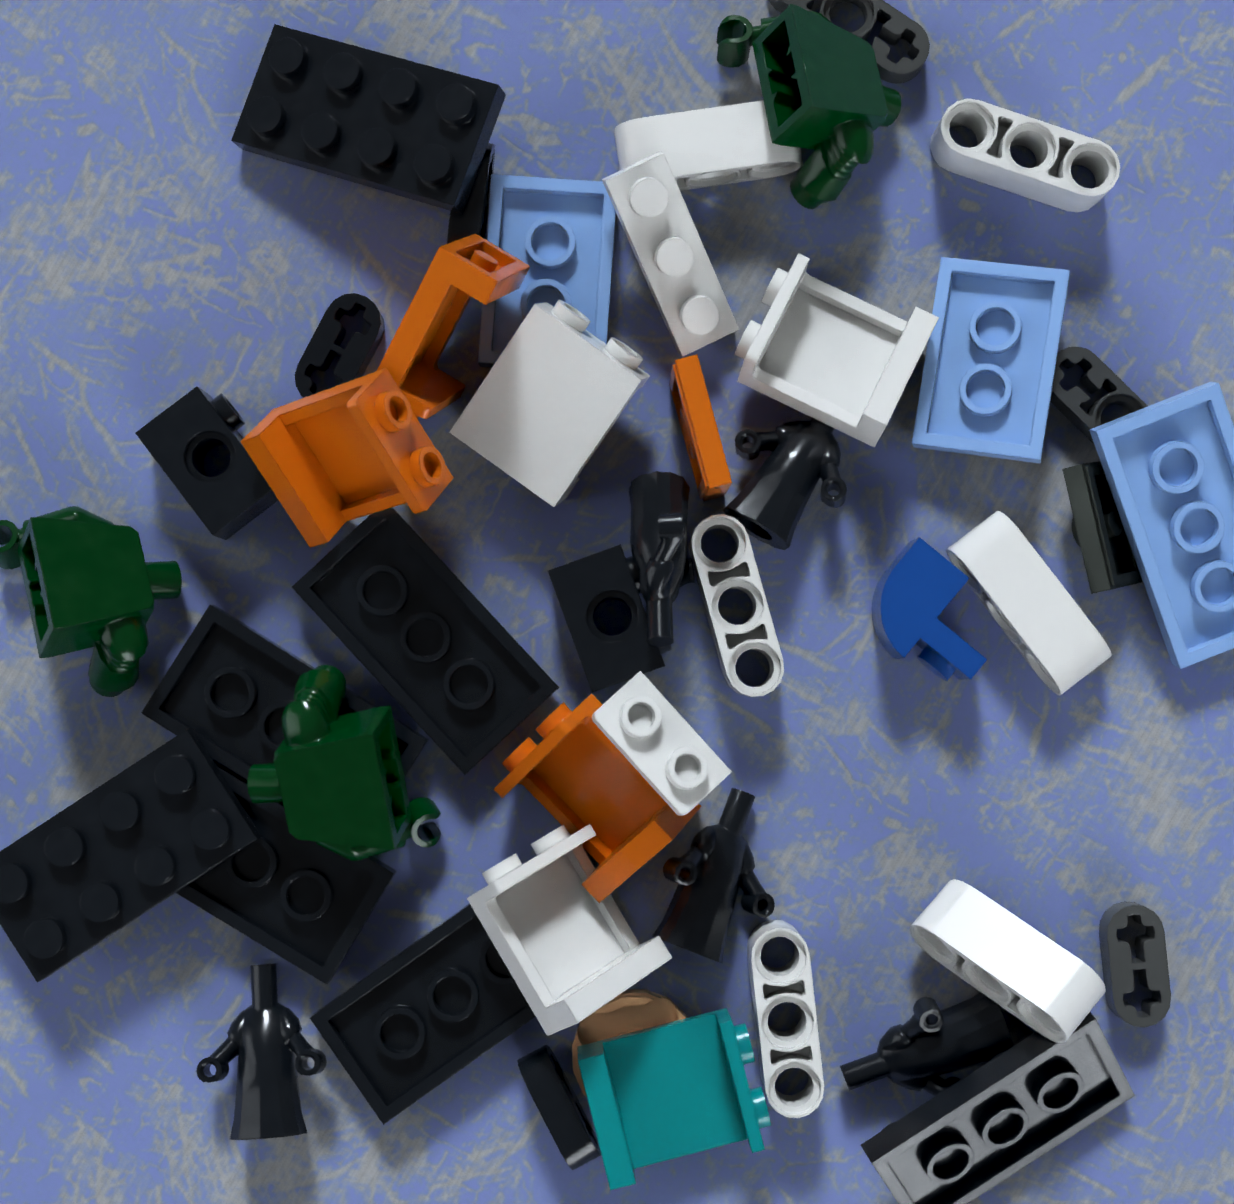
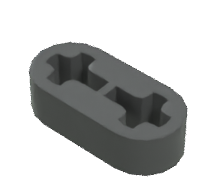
M1127 901L1113 904L1104 912L1099 924V940L1107 1004L1116 1016L1132 1026L1149 1027L1157 1024L1166 1016L1171 1002L1163 924L1154 911L1143 905ZM1131 915L1135 922L1146 927L1145 934L1135 938L1136 958H1132L1129 943L1117 938V929L1127 927L1128 916ZM1133 970L1138 971L1140 984L1152 990V998L1142 1000L1141 1011H1137L1134 1006L1123 1001L1125 993L1134 991Z

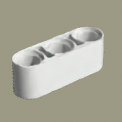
M967 98L956 101L946 110L931 136L930 149L932 156L938 165L945 170L1065 211L1078 213L1089 210L1114 187L1119 178L1120 163L1118 156L1104 142L980 100ZM960 125L971 129L976 135L977 146L968 148L958 145L952 139L949 128ZM1020 145L1030 149L1035 155L1036 167L1026 168L1018 165L1011 156L1010 147ZM1081 165L1088 168L1095 177V188H1084L1078 185L1072 177L1071 166Z
M764 100L642 117L623 122L614 129L619 170L658 152H662L665 154L680 191L784 176L798 171L803 165L801 148L772 143Z
M1001 511L993 513L947 549L946 552L952 564L969 577V580L966 582L1039 678L1055 694L1062 695L1112 656L1107 643L1019 528Z
M725 514L711 515L703 519L694 529L689 542V553L722 673L728 686L736 693L748 697L764 696L774 691L781 683L784 674V662L750 539L745 527L736 518ZM711 529H722L730 533L736 545L733 558L719 563L708 559L701 549V539L704 533ZM729 589H738L744 591L750 597L753 611L746 623L734 625L722 618L718 609V602L723 592ZM747 650L761 652L769 662L770 671L767 679L756 687L745 685L736 674L735 665L737 659Z
M950 880L909 929L913 939L929 956L1036 1032L1059 1044L1065 1043L1106 992L1105 984L1086 963L972 886L960 880Z
M769 920L762 922L753 929L747 943L760 1077L767 1099L774 1110L785 1117L801 1118L810 1115L818 1108L824 1094L810 953L806 942L793 925L783 920ZM786 937L793 941L794 955L791 961L779 968L763 964L761 961V950L764 944L772 938ZM790 1002L800 1006L801 1018L793 1029L777 1031L768 1025V1016L776 1005ZM789 1068H800L808 1073V1082L802 1091L794 1095H784L775 1089V1082L779 1074Z

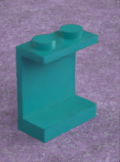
M727 1008L577 1046L578 1064L610 1190L636 1184L634 1171L636 1168L747 1140L752 1153L765 1150L760 1129L771 1126L766 1100L761 1086L753 1089L749 1088L744 1069L745 1064L755 1062L750 1037L745 1023L733 1025Z

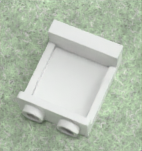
M798 253L789 272L777 268L762 299L763 304L770 306L762 325L751 320L742 335L735 351L736 356L744 359L737 382L875 447L897 406L939 317L915 307L907 322L810 276L806 272L810 258Z
M558 300L555 306L547 302L533 305L449 432L553 507L564 501L579 481L578 475L633 395L639 388L644 386L650 377L649 374L638 367L643 358L637 352L613 337L605 344L586 330L591 321L580 311L562 300Z
M641 671L592 714V721L678 816L688 814L732 772Z
M563 824L530 844L537 855L522 864L515 853L483 872L482 875L488 885L467 898L547 1036L578 1024L672 959L660 936L639 944L610 894L598 903L581 885L595 870L583 849V843L596 836L590 824L572 835L569 834Z

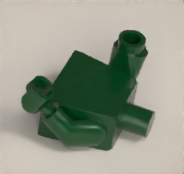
M790 4L779 16L761 18V25L752 26L748 19L739 15L727 16L718 27L716 41L719 44L717 52L718 63L724 67H739L747 62L750 47L753 46L772 143L781 146L814 149L797 172V175L790 182V190L793 197L800 205L807 209H815L822 203L836 200L850 180L852 171L859 163L867 164L874 153L873 131L879 126L888 127L897 119L900 113L901 96L895 89L882 85L874 49L868 41L836 26L821 13L807 11L794 4Z
M70 506L38 517H30V519L24 521L21 529H18L13 522L0 520V545L6 544L0 547V567L3 569H14L21 566L39 658H50L94 647L88 671L89 682L94 691L105 697H115L133 687L139 678L140 658L146 653L149 644L146 623L154 610V600L175 599L180 596L182 576L178 563L176 561L145 562L139 533L131 526L114 525L111 521L78 506Z
M320 665L313 670L301 674L295 686L294 701L285 707L281 718L285 739L274 753V763L253 764L249 769L247 787L251 801L256 804L283 802L289 833L297 840L315 841L316 844L350 861H359L404 847L406 839L412 838L416 845L421 847L436 845L441 836L437 825L433 822L420 824L426 820L438 818L441 812L434 801L429 798L419 797L409 802L391 706H380L338 716L346 695V679L343 673L334 666Z

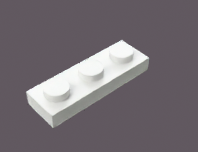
M658 152L603 178L602 182L677 352L683 357L739 330L665 154Z

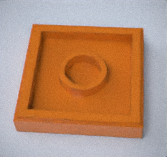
M698 354L677 359L672 365L669 387L699 498H703L704 502L725 496L732 484Z

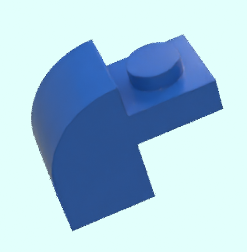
M920 537L910 541L881 576L872 599V621L876 635L882 646L894 659L905 658L916 644L922 649L921 653L917 656L918 660L943 680L948 681L952 675L959 680L972 679L987 659L937 619L969 580V577Z

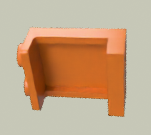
M477 234L438 248L377 371L384 368L388 369L400 391L407 397L411 409L417 418H430L459 399L466 387L460 381L441 371L437 363L471 297L487 305L519 289L530 268L528 264Z
M387 368L274 408L240 441L310 548L328 543L349 520L407 503L414 514L427 511L454 478L447 468L443 456L433 445L411 409L407 397L400 391Z
M591 693L573 711L564 702L558 706L535 729L543 737V740L537 745L528 737L501 763L510 773L493 790L503 798L517 784L523 785L561 825L564 824L571 835L589 824L592 826L596 836L584 842L583 848L598 862L599 866L581 885L600 903L669 844L702 806L700 804L696 805L684 816H678L592 721V714L603 704Z

